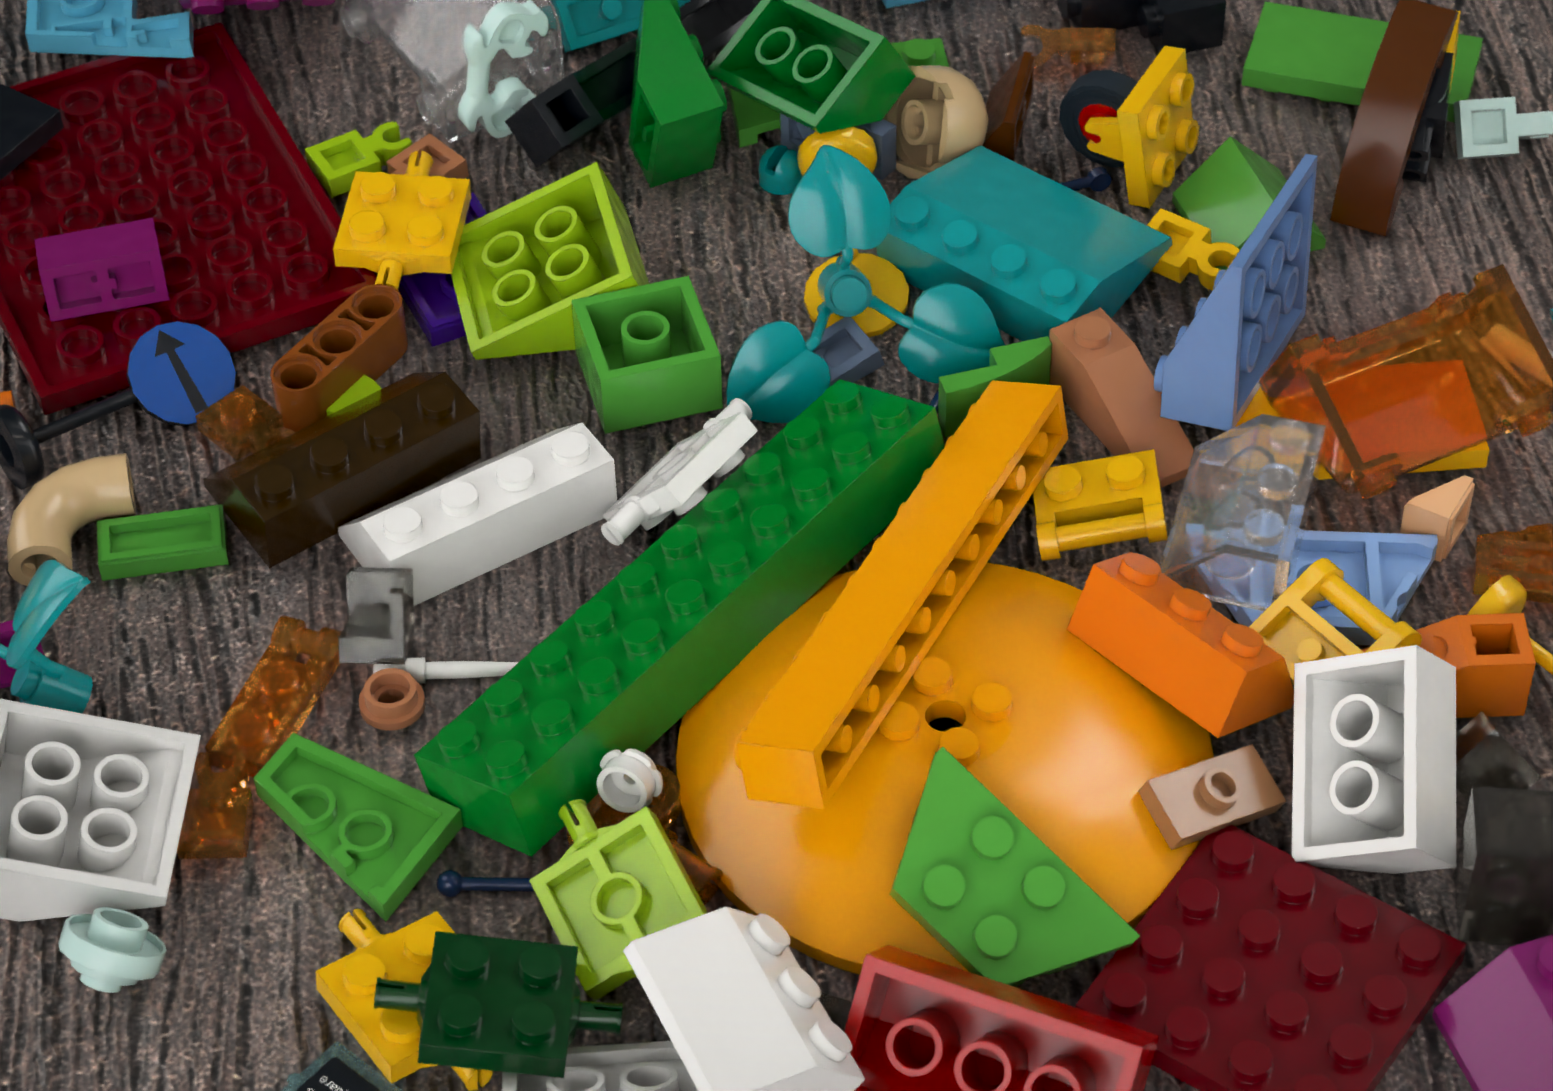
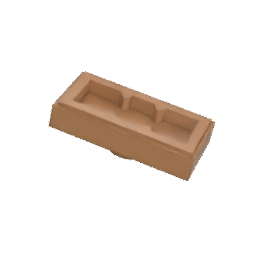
M1253 744L1150 779L1138 791L1171 850L1204 839L1205 836L1227 826L1233 825L1237 827L1273 814L1286 802Z

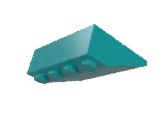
M980 145L904 187L890 203V228L885 240L876 247L878 257L888 260L903 272L907 283L923 291L942 283H957L972 289L983 298L991 309L999 330L1021 341H1027L1046 336L1049 337L1051 328L1099 308H1102L1112 318L1158 263L1163 254L1172 246V237Z

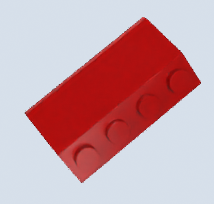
M891 945L884 946L865 955L844 1030L852 1044L850 1054L865 1078L855 1091H1144L1159 1040V1035Z

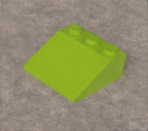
M598 162L590 164L464 225L451 274L470 352L476 360L575 350L571 300L649 284L626 208Z

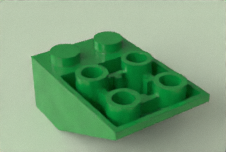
M642 0L636 44L628 144L650 188L713 168L716 147L721 142L720 126L722 115L727 110V99L724 89L717 79H710L703 65V52L697 37L694 34L688 35L680 21L681 14L677 0Z

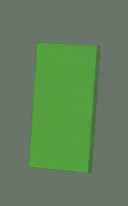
M1265 2L1243 68L1242 86L1259 88L1267 92H1282L1311 97L1324 102H1340L1359 106L1389 22ZM1458 34L1457 56L1448 102L1447 121L1455 122L1453 103L1459 100L1470 99L1483 43V38Z

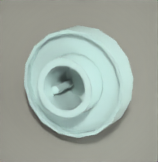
M109 907L96 908L93 914L71 915L65 920L58 941L59 950L70 959L71 966L81 973L80 981L92 989L107 993H117L121 990L122 986L135 985L139 980L154 978L160 972L167 951L165 943L155 934L148 931L149 925L145 920L130 912Z

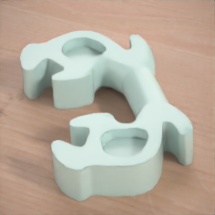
M528 0L525 3L503 1L494 5L485 16L479 32L471 23L466 25L463 45L468 60L466 90L458 106V118L471 132L475 131L478 120L488 133L495 138H502L511 134L512 131L505 121L528 101L536 97L517 77L498 81L492 94L488 92L490 64L498 51L504 49L511 58L527 56L533 52V48L527 42L530 33L535 30L543 37L548 32V19L532 0Z

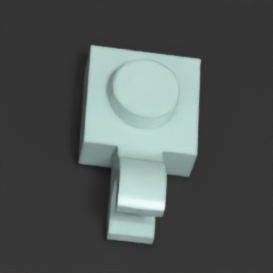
M1515 97L1459 100L1453 103L1457 160L1514 156L1519 154L1518 139H1540L1553 135V111L1517 114Z

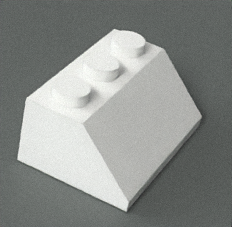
M1418 645L1294 663L1292 857L1296 862H1306L1314 867L1387 874L1456 868L1455 666Z
M725 906L633 940L623 952L698 1091H855L865 1078L850 1054L852 1051L850 1039L828 1016L819 1000L821 996L819 986L808 973L801 969L788 947L791 941L786 930L775 919L761 913L756 916Z

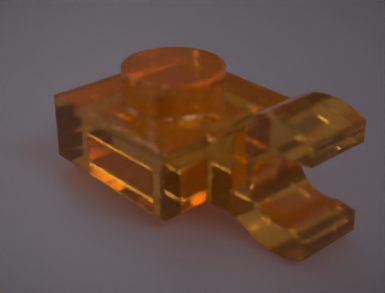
M1026 25L1021 28V37H1036L1042 43V51L1037 56H1034V68H1039L1046 64L1054 54L1070 55L1071 65L1093 66L1103 65V56H1113L1115 53L1116 29H1046L1039 25Z

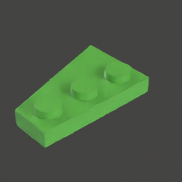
M295 733L290 735L254 777L257 796L385 922L463 827L461 809Z

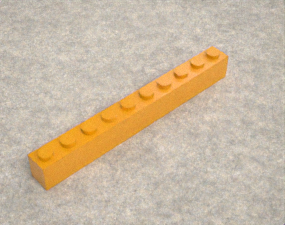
M992 380L978 401L970 406L968 414L953 435L948 437L944 449L931 467L924 471L921 481L907 501L899 506L897 515L883 535L875 540L871 552L856 573L850 575L846 587L832 607L823 613L815 631L805 645L796 651L792 663L776 686L770 688L759 710L749 724L738 733L734 747V759L737 767L742 770L748 799L818 809L826 808L1069 439L1060 385Z

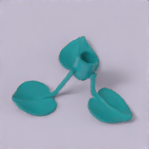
M823 145L819 148L810 167L793 191L788 207V224L796 242L807 252L819 257H830L842 252V256H839L836 262L828 265L819 276L818 292L824 302L817 307L818 316L811 337L805 342L799 329L791 322L784 320L770 322L757 328L743 342L734 358L727 380L726 402L728 406L735 398L745 401L752 410V418L750 420L771 423H789L794 420L830 386V371L826 361L812 351L820 345L829 316L833 312L839 316L852 317L863 312L868 306L895 323L908 328L898 345L899 359L909 372L916 377L939 384V377L988 367L990 348L1003 346L1005 343L989 306L981 296L964 285L942 283L928 288L915 301L913 318L904 315L880 300L877 296L872 295L869 280L855 265L851 264L853 248L861 250L872 249L879 246L885 240L891 222L890 203L882 185L866 166L838 148Z
M49 559L43 562L30 580L13 616L12 626L15 633L11 638L9 647L0 643V658L6 660L8 667L17 669L11 683V694L18 697L19 702L83 713L91 695L92 677L54 662L35 649L70 602L86 585L91 583L87 577L72 571L65 564L56 560Z

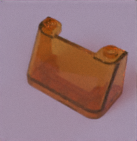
M1503 264L1476 274L1473 278L1476 286L1467 295L1465 292H1461L1452 296L1448 292L1440 295L1424 310L1339 342L1336 341L1334 336L1321 341L1318 334L1293 342L1260 378L1258 383L1270 406L1345 493L1360 492L1363 499H1369L1395 486L1398 483L1395 477L1517 429L1522 437H1526L1553 424V358Z

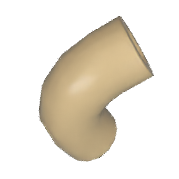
M127 453L94 457L62 466L31 488L13 512L7 538L8 572L12 579L21 585L28 586L37 569L43 562L49 559L59 561L72 570L71 542L72 537L78 530L97 520L136 515L133 480Z

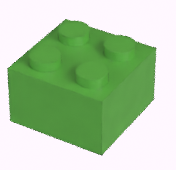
M689 276L571 300L576 355L605 434L723 409L721 355Z

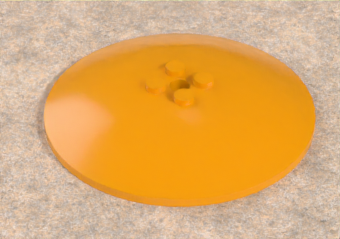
M986 563L825 809L748 799L742 770L735 763L734 747L740 730L749 724L763 704L767 692L770 688L776 686L792 663L796 651L805 645L819 625L823 613L832 607L846 587L850 575L856 573L857 570L830 578L683 715L676 750L677 795L683 823L691 844L709 876L738 909L756 916L761 913L766 914L781 924L790 937V947L828 965L859 975L865 955L887 945L968 971L890 895L915 812L929 774L928 771L932 759L942 746L1133 929L1202 841L1201 839L1171 850L1138 791L1150 779L1213 758L1210 733L1070 633L1067 627L1082 590L1035 572L1006 565ZM938 718H951L958 721L962 726L939 731L932 728L929 723Z

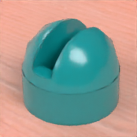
M778 144L763 153L758 166L759 184L763 190L775 195L793 193L802 178L797 161L798 152L796 150H788L786 146Z

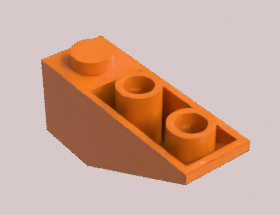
M1524 613L1456 615L1416 630L1422 636L1421 648L1456 667V718L1525 715L1536 661ZM1369 647L1364 648V649H1361V650H1362L1363 652H1365Z

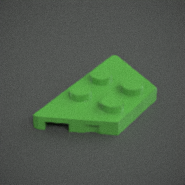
M943 746L935 753L890 895L969 972L1014 987L1023 984L1028 979L1043 974L1050 975L1075 967L1079 962L1130 947L1140 935Z

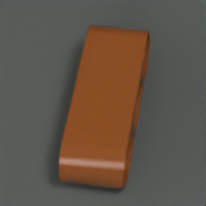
M372 284L362 287L354 292L271 368L270 378L277 417L282 428L287 432L295 433L327 417L326 409L363 375L376 381L405 354L408 349V336L403 299L399 291L384 284Z

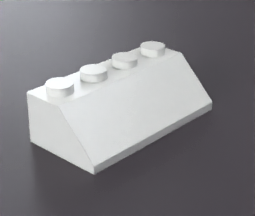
M583 422L555 429L337 527L338 534L398 614L604 519L603 514L617 502L614 459Z

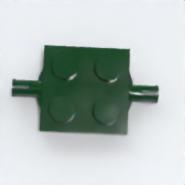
M436 931L431 964L423 974L421 983L386 980L378 977L374 1009L383 1008L417 1012V1021L421 1030L418 1063L564 1078L567 1049L576 1036V1030L610 1032L620 1035L623 1003L612 1004L580 1000V991L575 981L578 946Z

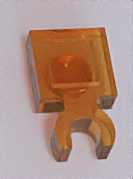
M241 385L195 416L198 431L237 461L250 452L256 453L295 433L293 430L284 428L280 412L244 385Z
M235 751L233 765L228 770L213 772L208 752H200L196 757L194 767L199 788L190 789L177 848L178 859L247 858L254 803L251 789L247 787L249 772L243 751Z

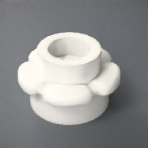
M632 748L624 752L614 749L606 753L600 762L602 771L598 775L596 783L597 790L603 801L613 809L624 813L637 812L643 807L650 805L653 797H658L662 792V775L657 770L653 760L645 753Z

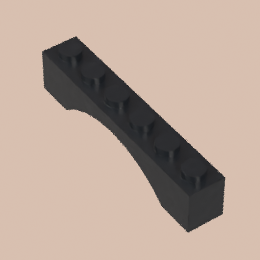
M690 0L680 7V21L688 35L694 34L697 37L702 48L703 57L706 59L726 46L761 0ZM637 36L540 93L505 121L536 168L631 107Z

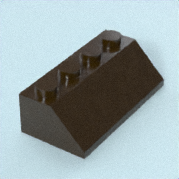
M446 372L412 373L204 478V487L219 505L223 504L224 512L266 565L271 568L337 534V527L415 493L481 459L480 411Z

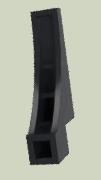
M1057 0L1062 17L1070 19L1080 38L1138 26L1142 37L1150 39L1158 54L1164 46L1183 48L1186 50V53L1222 46L1226 12L1225 0Z

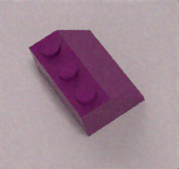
M1553 935L1507 948L1434 1008L1432 1018L1473 1091H1553Z

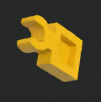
M1162 208L1147 224V226L1172 237V246L1163 254L1151 271L1178 283H1181L1190 272L1198 276L1200 283L1205 288L1213 290L1216 276L1220 271L1219 268L1215 267H1229L1240 251L1230 243H1212L1211 229Z

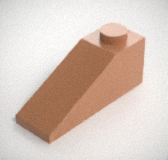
M1102 308L1050 329L1049 339L1052 343L1049 385L1061 386L1063 400L1114 456L1154 449L1161 488L1200 471L1201 462L1179 422L1160 417L1162 392L1155 391L1154 377L1137 346Z

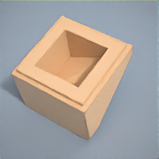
M1466 475L1461 476L1409 500L1404 506L1400 533L1437 535L1438 544L1434 560L1441 562L1442 559H1446L1468 523L1475 486L1473 483L1474 478Z

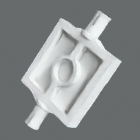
M735 398L715 418H710L704 424L702 430L678 442L603 514V517L607 520L601 526L604 537L613 545L619 546L640 524L645 530H649L663 521L672 511L677 516H680L696 506L707 495L708 492L702 485L712 475L716 479L720 478L744 459L745 454L740 448L758 431L750 421L752 410L745 401Z

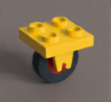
M1164 46L1138 82L1128 75L1113 70H1093L1079 77L1074 82L1060 104L1059 120L1064 135L1078 152L1092 162L1107 167H1124L1129 205L1150 208L1163 188L1171 185L1175 172L1186 155L1193 153L1197 146L1199 124L1196 120H1193L1191 104L1194 78L1191 73H1188L1186 50Z

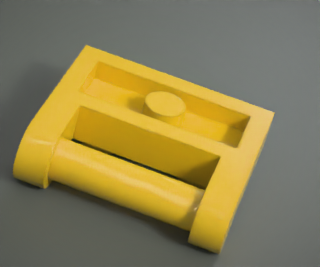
M1154 449L1050 467L1033 492L1036 533L1042 562L1061 559V552L1147 537L1149 543L1168 540L1158 465Z
M1321 558L1311 564L1249 626L1262 636L1264 644L1285 658L1293 685L1294 663L1413 645L1420 646L1422 636L1405 621L1394 622L1343 580V571L1327 558ZM1317 601H1329L1376 641L1363 652L1311 609V607Z

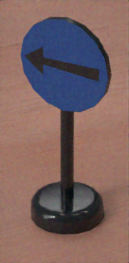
M179 321L156 325L140 336L128 356L126 377L130 389L32 430L28 421L19 410L10 405H0V466L17 488L23 490L39 482L44 473V460L40 443L136 402L147 414L165 424L188 427L206 423L223 411L234 392L236 371L230 352L216 335L199 325Z

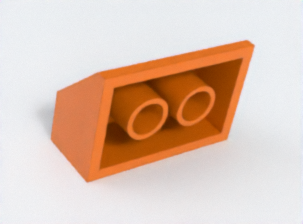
M1129 552L1093 564L1067 627L1070 633L1217 738L1292 708L1294 704V689L1285 658L1264 644V640L1258 632L1245 625L1235 624L1212 608L1211 601L1205 595L1182 587L1163 574L1159 564L1145 555Z

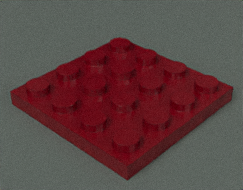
M1230 825L1204 837L1134 928L1140 935L1130 947L1117 950L1076 1003L1075 1007L1159 1035L1152 1065L1199 1091H1374L1463 962L1467 944L1306 862H1296L1292 855Z

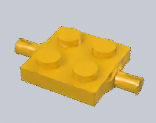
M414 151L409 155L408 166L404 175L356 171L333 247L335 266L365 268L378 274L375 284L391 286L397 291L403 275L422 272L452 274L472 197L470 179L429 176L433 165V158L425 151H422L420 161L418 151Z
M353 909V917L350 912L346 913L341 918L338 927L357 950L316 970V989L390 1084L421 1068L438 1065L418 1063L421 1030L417 1021V1012L383 1008L374 1009L377 978L421 983L423 974L431 964L435 932H455L442 916L435 911L395 932L381 934L362 909ZM451 1066L469 1091L478 1090V1083L481 1087H484L493 1075L491 1070Z

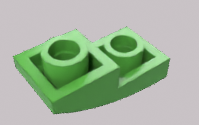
M1046 336L990 348L988 367L939 377L938 421L944 436L948 437L956 432L967 416L970 406L978 401L992 380L1049 385L1052 348L1049 337Z

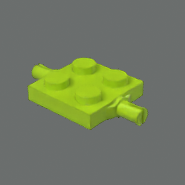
M576 799L569 802L573 812L563 805L558 813L574 844L569 847L557 863L534 876L529 881L561 945L578 946L576 975L585 993L596 1001L631 978L637 977L623 952L631 941L708 912L657 816L647 806L616 825L598 829L587 809L586 802L582 799Z

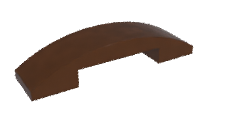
M1418 0L1398 1L1377 52L1353 124L1337 184L1331 221L1381 236H1388L1405 181L1401 180L1436 69H1441L1459 12Z

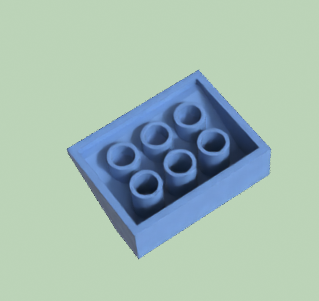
M1304 155L1227 270L1221 269L1218 272L1213 290L1208 298H1200L1195 310L1194 319L1189 326L1183 325L1180 328L1173 350L1169 355H1162L1160 357L1154 376L1155 391L1162 392L1160 417L1232 432L1262 385L1264 378L1267 377L1305 316L1317 169L1316 155Z

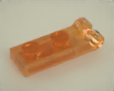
M286 615L281 616L274 626L271 643L205 746L208 765L254 778L292 733L298 734L344 657L347 645L346 633L329 627H323L320 631L306 628L303 620ZM298 653L310 656L306 664L294 661Z

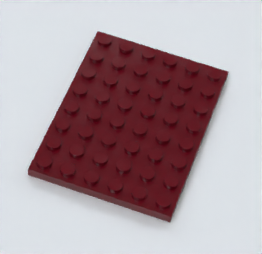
M221 22L194 30V57L167 58L111 55L9 86V88L59 109L64 125L61 131L0 181V325L44 416L122 389L130 388L126 377L128 356L140 336L156 325L176 321L199 325L216 335L228 351L233 353L319 324L354 292L362 287L375 284L377 277L371 270L335 266L333 247L342 219ZM153 218L169 300L50 322L38 268L34 239Z

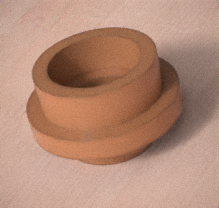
M387 668L377 671L366 680L364 688L359 695L360 714L367 724L380 730L392 731L406 728L415 723L424 712L425 695L423 688L405 670Z

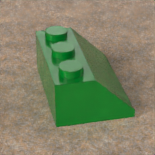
M761 0L706 70L711 79H717L721 84L820 134L881 121L915 78V74L885 36L807 0Z

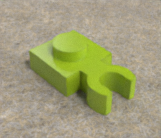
M387 122L375 128L372 135L362 138L355 129L305 148L307 164L313 174L333 198L350 191L356 171L382 172V166H387L386 162L411 146L412 141L410 138L400 139L397 122Z

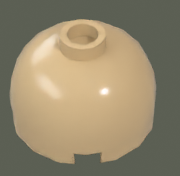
M939 65L908 66L915 74V78L883 118L896 125V154L902 159V161L896 160V169L909 179H919L980 145L983 146L988 127V114L983 97L971 79L952 67Z

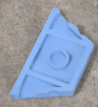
M1189 527L1188 535L1189 554L1236 621L1247 627L1311 564L1321 558H1327L1339 567L1344 573L1343 580L1397 623L1433 563L1438 544V537L1435 534ZM1317 601L1311 607V609L1355 645H1372L1376 641L1329 601Z

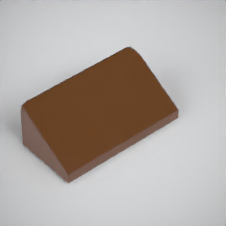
M1024 51L991 89L986 103L988 127L983 147L1014 161L1033 97L1035 57L1032 56L1033 52Z

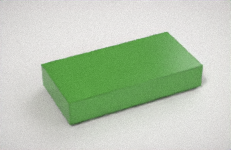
M223 504L97 520L98 567L102 581L229 564Z

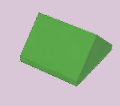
M1230 136L1173 192L1172 202L1181 217L1211 229L1212 243L1226 242L1240 250L1287 180L1278 167ZM1312 221L1310 252L1324 249L1326 244L1325 237L1314 221ZM1217 266L1215 268H1219L1220 270H1227L1228 267Z

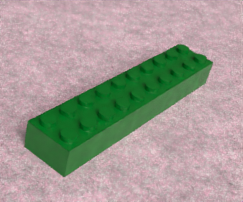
M842 379L828 387L820 397L794 420L787 423L777 435L754 455L749 457L743 465L717 488L708 493L691 511L674 526L666 530L657 541L631 564L623 568L614 579L588 602L580 606L571 617L545 640L536 645L528 655L496 683L491 685L485 693L451 723L443 727L434 738L414 754L429 795L461 809L463 827L532 857L565 826L563 820L558 815L563 805L573 812L569 804L570 801L582 799L588 805L599 795L596 783L597 777L602 771L600 762L606 753L614 749L624 752L630 748L644 753L730 673L771 631L803 605L892 522L897 515L899 506L907 501L921 481L924 471L931 467L945 447L936 408Z

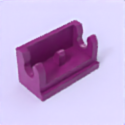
M153 218L34 239L38 268L50 322L169 300Z

